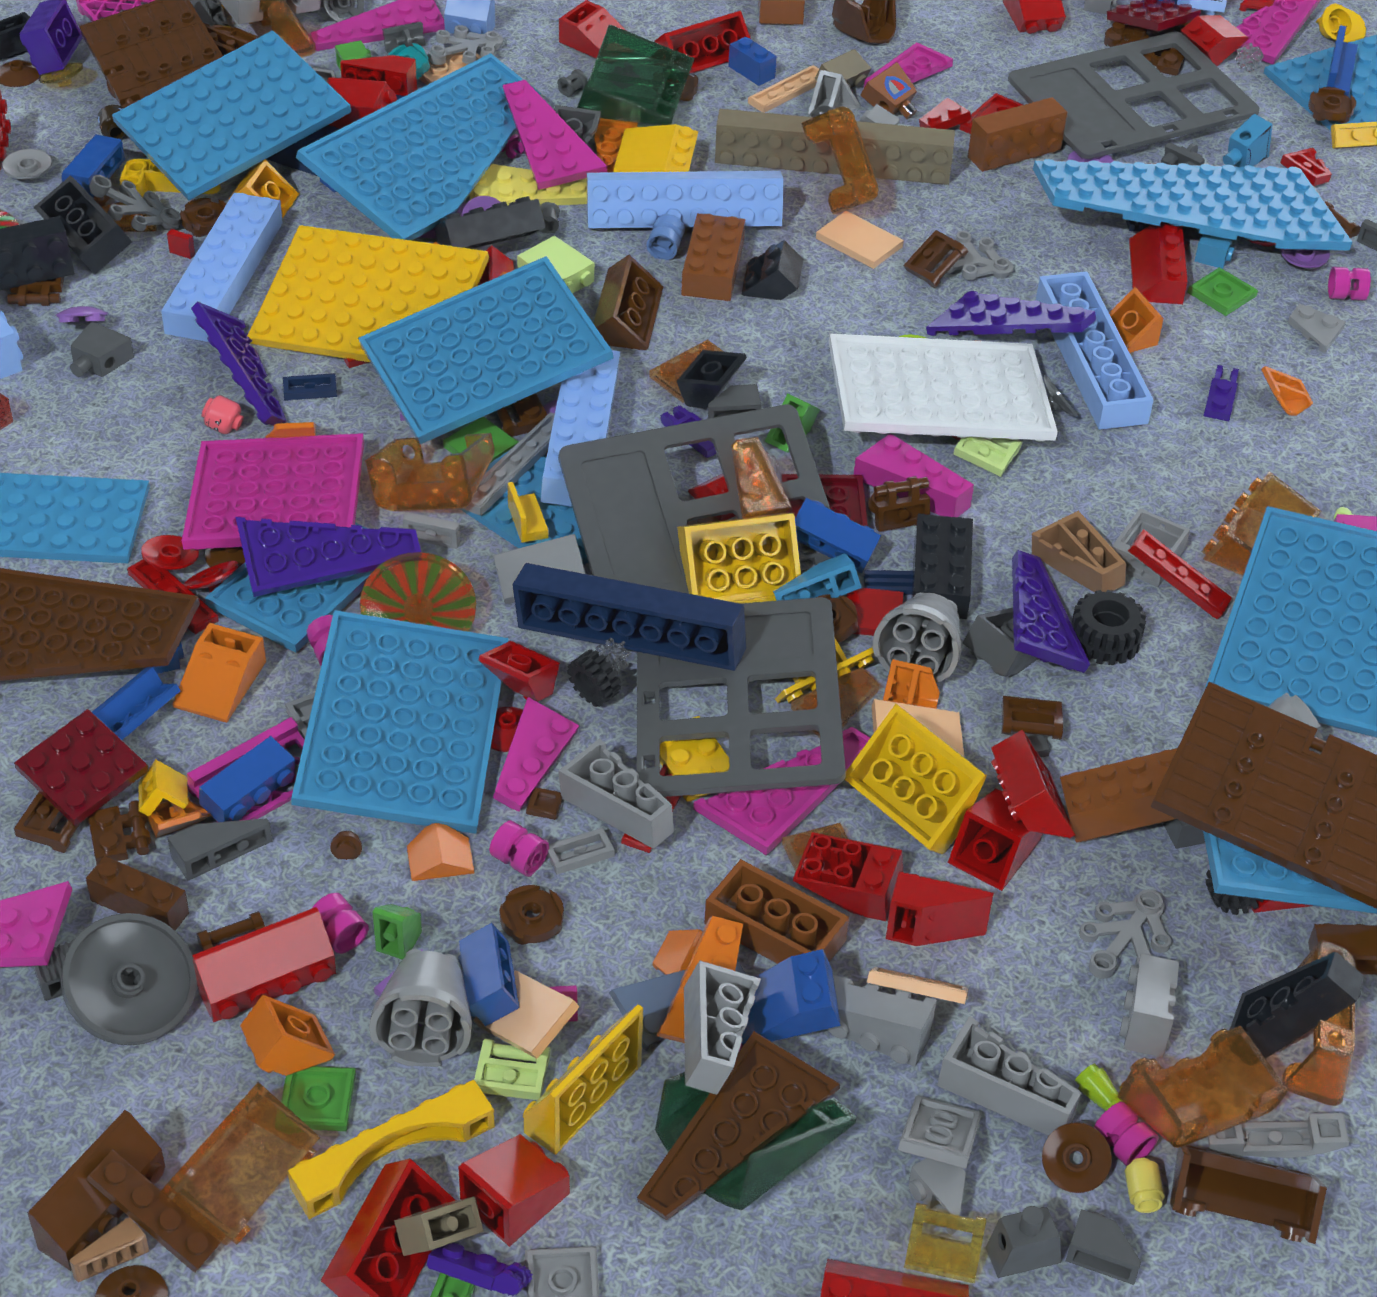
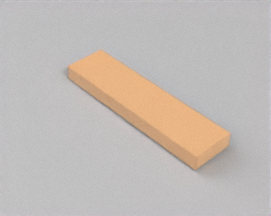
M812 65L748 97V104L765 113L807 92L816 86L817 81L815 77L819 68Z

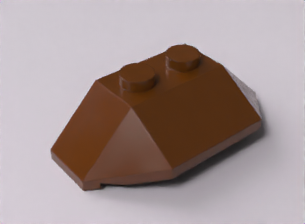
M204 23L223 56L259 38L236 27L223 25L209 26V23Z

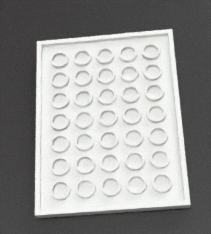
M830 334L829 347L844 431L854 433L877 432L879 434L902 433L905 435H944L960 438L983 437L985 439L1008 438L1011 440L1056 441L1058 431L1033 344Z

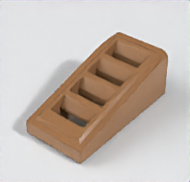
M130 1217L124 1219L69 1260L74 1279L77 1282H81L149 1252L145 1233Z

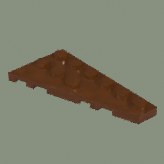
M753 1031L739 1051L734 1068L718 1094L710 1093L637 1196L638 1202L663 1219L668 1220L840 1089V1084Z

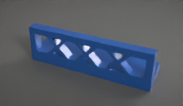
M1340 25L1326 87L1342 89L1345 91L1344 95L1348 96L1358 44L1343 42L1346 26Z
M146 667L92 711V713L123 740L181 690L177 684H163L154 668Z

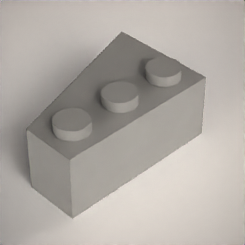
M1140 953L1138 965H1131L1127 984L1133 985V991L1127 990L1123 1010L1129 1011V1016H1123L1119 1036L1125 1037L1123 1049L1163 1058L1174 1021L1172 1008L1176 1002L1174 994L1178 981V961Z

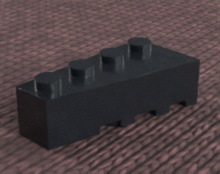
M1335 951L1250 989L1241 995L1225 1043L1251 1065H1256L1343 1009L1354 1004L1360 997L1364 975Z

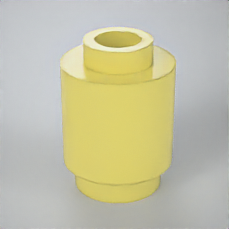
M1148 1158L1134 1159L1124 1170L1130 1203L1134 1205L1135 1210L1138 1212H1155L1162 1207V1201L1165 1197L1159 1165Z

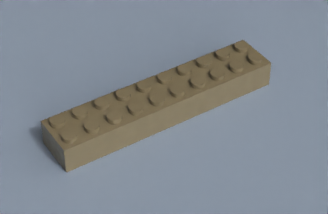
M719 109L716 126L715 163L949 185L955 130Z

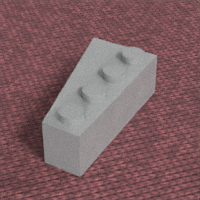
M600 738L558 771L562 799L652 849L656 848L674 832L672 804L649 783L644 784L639 779V774L633 768L628 769L622 763L621 757L615 752L611 753L607 750L606 744Z
M699 960L684 986L685 1086L718 1094L734 1068L742 1042L743 1031L748 1023V1015L755 1000L754 995L759 986L760 978Z
M833 975L841 1026L825 1030L837 1038H846L854 1041L868 1051H878L890 1056L897 1063H907L916 1067L931 1036L937 1000L925 997L923 1002L911 999V993L899 990L896 995L880 991L878 985L870 983L859 987L855 986L851 979Z
M969 1016L943 1058L937 1086L1048 1136L1058 1127L1072 1123L1081 1092L1048 1069L1040 1070L1031 1064L1028 1055L1022 1051L1015 1053L1002 1044L1003 1038L994 1032L986 1033L978 1027L979 1022Z

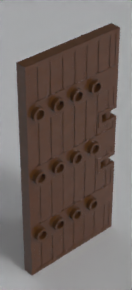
M155 0L79 26L86 44L105 79L108 80L118 103L123 108L223 56L190 0Z
M1208 682L1151 807L1377 909V754L1329 734L1326 741L1315 736L1317 728L1212 682ZM1309 748H1312V749H1314V750H1317V751L1321 752V754H1318V753H1316V752H1314V751H1312V750H1309Z

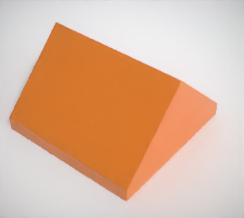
M1134 287L1109 312L1129 353L1158 345L1164 319L1144 295Z

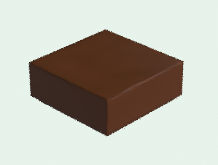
M535 787L530 797L526 814L556 820L563 801L561 792Z

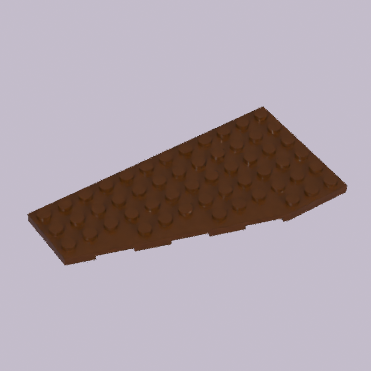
M0 568V681L167 666L200 605L199 598L195 595Z

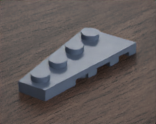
M737 960L735 971L746 974ZM686 970L619 987L609 992L623 1016L637 1004L643 1007V1049L662 1039V1037L656 1036L657 1032L668 1013L667 1010L681 984L680 981Z

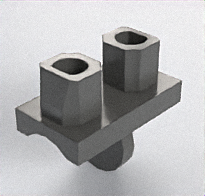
M422 22L382 29L387 53L403 44L406 47L413 46L412 43L419 44L420 46L426 45Z
M1168 142L1165 146V155L1161 163L1170 165L1185 163L1201 166L1204 164L1205 159L1197 153L1198 146L1193 143L1185 148Z

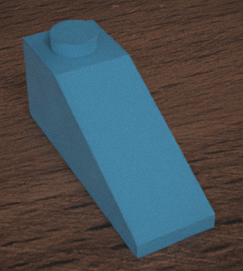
M1202 234L1198 243L1195 262L1223 269L1226 261L1231 262L1235 248L1231 247L1232 239Z
M844 553L818 563L773 591L776 601L816 598L830 594L831 598H837L839 595H845L862 587L854 562Z

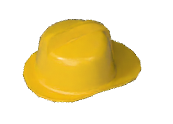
M1330 4L1322 16L1316 20L1321 34L1327 39L1336 40L1340 25L1346 26L1343 42H1353L1365 37L1366 27L1362 17L1342 5Z

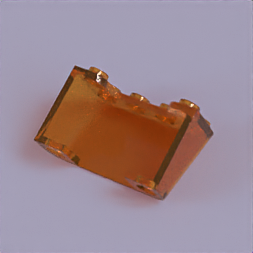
M838 107L802 122L804 133L809 141L820 143L829 139L844 182L843 186L835 188L829 193L828 202L832 214L834 215L874 200L878 195V184L853 112L847 107Z
M491 433L465 435L467 448L464 451L450 454L442 462L433 463L424 462L418 438L394 439L365 460L376 504L378 507L390 511L467 507L495 454ZM404 445H409L414 449V458L411 459L404 455Z
M1270 471L1262 479L1256 477L1248 487L1249 494L1243 492L1234 503L1238 508L1235 509L1233 507L1223 519L1226 523H1222L1212 536L1216 540L1211 539L1201 552L1205 554L1203 560L1243 576L1267 506L1318 518L1322 510Z
M1321 940L1297 968L1335 951L1353 967H1355L1352 955L1345 948ZM1355 1003L1326 1021L1320 1020L1318 1026L1314 1028L1313 1051L1302 1063H1292L1284 1070L1282 1075L1283 1090L1331 1106L1340 1105L1343 1102L1355 1049Z
M1242 1026L1231 1030L1221 1029L1210 1038L1211 1043L1207 1050L1200 1056L1193 1059L1189 1057L1183 1058L1174 1066L1166 1069L1161 1067L1159 1062L1153 1058L1148 1059L1144 1057L1137 1060L1130 1067L1131 1072L1126 1081L1119 1087L1118 1099L1125 1102L1144 1122L1174 1148L1183 1147L1269 1113L1279 1105L1288 1089Z

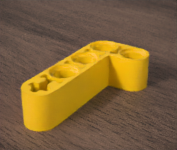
M131 159L125 163L120 177V185L124 180L132 182L142 197L146 191L181 193L150 159ZM221 183L202 194H215L219 192Z

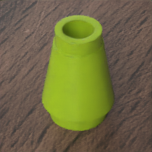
M1095 1063L1088 1066L1075 1079V1082L1079 1085L1078 1090L1105 1111L1118 1102H1124L1104 1068H1099Z

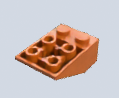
M209 623L195 644L179 686L181 691L176 694L173 701V708L227 723L266 663L263 638Z

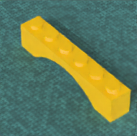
M474 1079L465 1084H458L451 1088L449 1092L434 1099H427L418 1107L404 1114L394 1115L387 1122L373 1129H366L360 1132L357 1137L342 1144H335L314 1158L298 1162L293 1168L288 1170L290 1189L308 1219H311L341 1204L346 1192L357 1177L373 1162L392 1151L425 1141L450 1140L466 1142L494 1128V1108Z

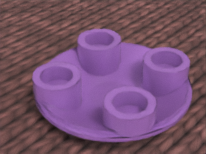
M78 306L63 310L55 316L59 318V322L63 323L79 322V317H85V321L94 322L105 321V316H107L108 312L90 306Z

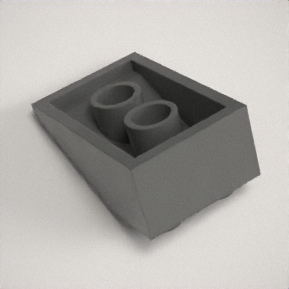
M1013 607L977 615L963 641V644L970 649L973 656L983 659L1000 676L1006 677L1018 674L1038 660L1037 657L1014 650Z

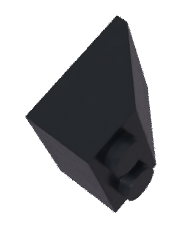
M702 350L676 381L685 405L707 409L708 404L720 394L747 358L746 354Z

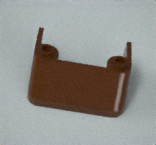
M1179 1144L1170 1205L1172 1210L1183 1215L1196 1217L1197 1211H1211L1273 1226L1281 1231L1280 1237L1287 1240L1301 1242L1302 1237H1305L1309 1243L1316 1244L1327 1187L1317 1176L1200 1147Z

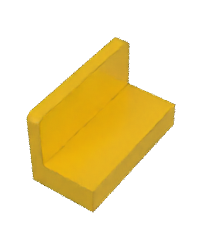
M508 482V508L521 543L549 538L548 527L535 493L518 496L514 483Z
M155 759L149 767V771L138 782L139 811L149 817L163 798L182 809H185L188 805L187 777Z

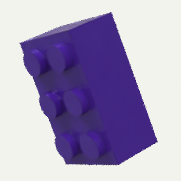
M66 0L40 2L20 32L21 43L26 47L30 55V61L36 67L39 75L63 70L83 39Z

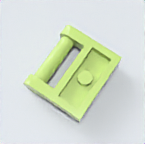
M965 437L960 439L953 454L1001 477L1014 456L1019 452L1022 441L1008 438L985 439L983 437Z
M484 1039L474 1080L484 1094L538 1100L542 1095L551 1048L547 1047L539 1058L536 1059L512 1045L497 1044L492 1039ZM492 1056L536 1062V1064L492 1058Z

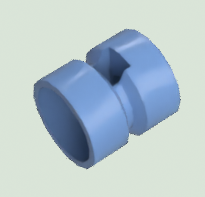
M670 214L657 218L646 244L651 256L663 260L674 258L685 234V226L681 219Z

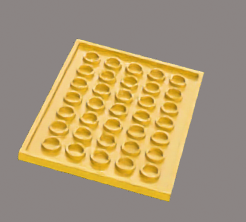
M299 225L247 336L252 340L250 344L370 362L360 345L359 337L478 286L489 260L488 251Z

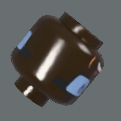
M108 105L99 111L97 119L103 136L117 139L127 136L116 125L112 114L122 110L123 107Z

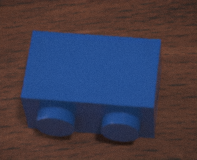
M748 37L741 38L729 45L728 66L758 86L775 79L777 60L775 54Z

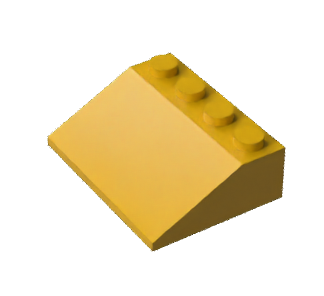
M677 124L625 128L613 172H689L698 131Z
M794 513L677 527L680 555L689 594L735 603L776 601L773 591L801 575Z
M895 704L849 766L844 780L926 848L943 855L956 839L966 810L974 805L987 775L898 704Z
M637 1004L602 1035H597L591 1041L588 1050L581 1057H575L569 1064L567 1071L559 1079H553L547 1086L545 1093L537 1101L529 1103L523 1113L524 1133L556 1155L641 1067L642 1006Z

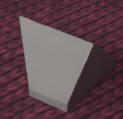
M820 70L808 115L819 106H830L839 115L861 107L842 74ZM820 112V116L823 115L827 116L829 119L831 118V116L827 113Z

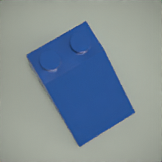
M823 949L791 956L756 976L761 980L754 995L755 1000L748 1015L747 1026L743 1031L742 1045L744 1046L753 1031L772 1042L841 1026L833 971Z

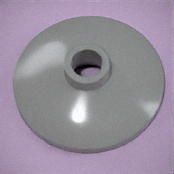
M23 149L9 154L4 159L2 166L4 172L12 178L33 179L47 173L52 166L51 157L44 151Z

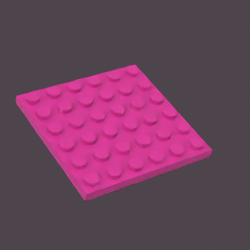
M363 433L201 441L181 540L183 550L242 547L235 517H245L246 520L254 521L272 519V522L289 523L290 521L331 523L340 527L355 525L364 450Z

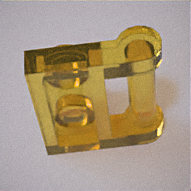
M916 1203L904 1268L975 1283L987 1218L976 1216L975 1219L926 1209L927 1205ZM923 1223L973 1233L971 1243L922 1233Z

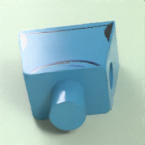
M1253 114L1230 136L1228 153L1223 156V163L1225 165L1245 167L1247 165L1254 166L1268 158L1273 124Z

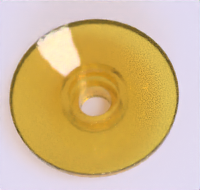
M79 62L69 63L63 70L42 74L38 78L39 82L43 84L58 83L59 87L68 86L72 83L71 78L75 77L83 69V64Z

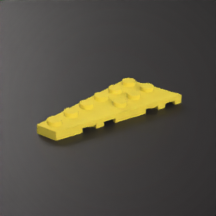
M491 164L469 194V200L477 196H490L500 202H507L508 206L509 203L515 202L516 199L529 196L530 200L539 199L540 205L545 202L555 203L556 205L587 204V178L538 190L530 169Z

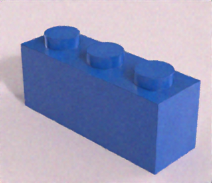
M95 134L63 170L62 182L71 175L93 198L94 195L91 194L89 187L92 177L94 175H102L109 179L125 161L122 139Z
M808 498L805 499L795 518L798 542L830 558L845 553L854 562L856 571L861 574L881 537L872 528L862 526L850 520L845 514L836 513L826 508L821 502L812 501Z
M269 736L199 787V804L218 822L239 821L246 814L247 810L256 804L265 802L273 791L280 786L288 785L295 776V758L272 736Z
M490 923L459 940L461 955L458 956L459 963L463 968V980L470 1014L472 1017L477 1016L485 1026L519 1008L509 941L493 923Z

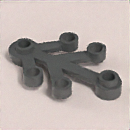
M94 175L89 185L91 194L99 198L107 195L126 204H112L110 206L108 215L112 219L121 220L123 215L147 214L150 216L135 215L131 226L138 231H144L148 225H161L167 230L180 227V213L173 208L164 207L159 201L158 195L154 192L146 191L142 197L136 190L135 184L127 180L122 181L119 187L120 192L111 188L112 183L108 178L102 175Z

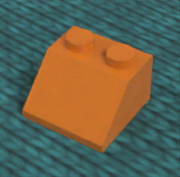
M265 995L261 996L240 1025L246 1037V1043L254 1054L257 1066L268 1073L274 1071L287 1076L330 1061L335 1056L316 1015Z

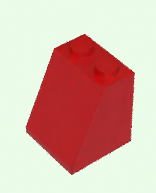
M1003 0V4L1019 33L1027 32L1032 34L1042 30L1054 32L1061 29L1066 18L1062 0Z
M335 77L328 78L326 81L351 106V113L329 124V126L339 129L397 100L395 92L390 89L386 81Z
M995 788L966 810L948 863L1003 891L1039 843L1043 833L1028 831L1022 821L1016 823L1007 806L1009 804L1002 791Z
M521 1134L458 1166L460 1200L475 1196L481 1222L509 1247L570 1194V1175L567 1169L559 1162L554 1163L545 1155L543 1149L536 1142H529Z

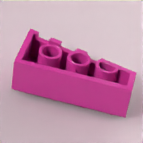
M891 433L855 458L854 475H863V482L872 486L883 485L885 481L891 480L894 483L906 481L908 477L912 476L917 478L927 477L929 487L920 489V494L926 493L930 497V512L940 516L959 517L971 507L974 484ZM908 491L897 493V496L899 498L908 497Z

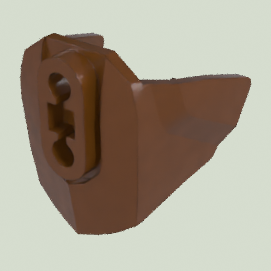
M835 0L832 11L833 25L843 33L869 43H889L896 31V0H864L862 4L857 3L855 0Z

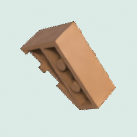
M1079 510L1032 533V555L1040 557L1043 562L1091 591H1114L1125 585L1126 562Z

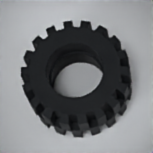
M1098 590L1094 594L1088 593L1084 598L1078 600L1071 624L1089 661L1093 658L1096 659L1098 664H1102L1103 661L1108 662V665H1115V661L1122 664L1126 662L1127 658L1131 660L1135 657V653L1139 652L1146 624V614L1142 611L1143 608L1140 604H1135V599L1126 597L1121 592L1113 593V590H1107L1106 592Z

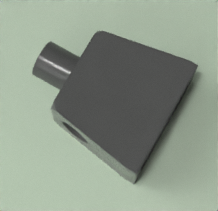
M93 321L90 322L71 344L73 363L70 365V370L77 377H82L88 371L104 377L134 358L131 338Z
M1028 1206L1023 1212L1003 1216L999 1219L985 1247L998 1278L1061 1263L1060 1236L1049 1209L1046 1207Z

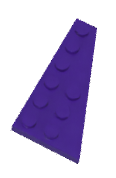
M969 291L926 326L927 335L936 336L938 331H948L949 335H959L960 332L973 330L974 335L1013 334V329H1025L1026 333H1036L1037 330L1050 328L1052 333L1083 332L1096 321L1095 311L1082 307H1067L1061 304L1041 303L1038 300L1027 301L1017 297L1008 298L997 294L988 295L978 293L977 291Z
M197 301L191 307L196 316V323L206 331L208 335L207 340L218 350L220 360L233 373L232 379L244 390L245 399L257 410L258 413L256 415L258 419L265 425L270 424L274 426L275 424L286 423L287 420L279 401L271 395L274 391L272 385L264 380L268 375L259 354L249 345L252 340L247 336L248 333L243 331L246 327L245 322Z
M235 517L253 597L386 568L395 563L404 564L406 561H417L422 558L416 529L389 527L368 529L362 528L360 525L340 527L331 523L303 521L283 523L272 522V519L254 521L246 520L245 517Z
M1017 550L1012 557L1014 650L1037 657L1043 662L1061 665L1067 670L1073 669L1085 673L1090 666V662L1041 558Z

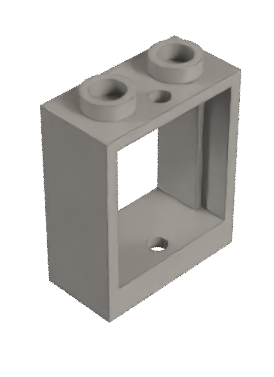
M1140 508L1114 542L1112 548L1126 562V574L1159 587L1164 579L1128 552V549L1137 535L1144 529L1162 544L1172 548L1171 551L1180 557L1186 549L1190 529Z

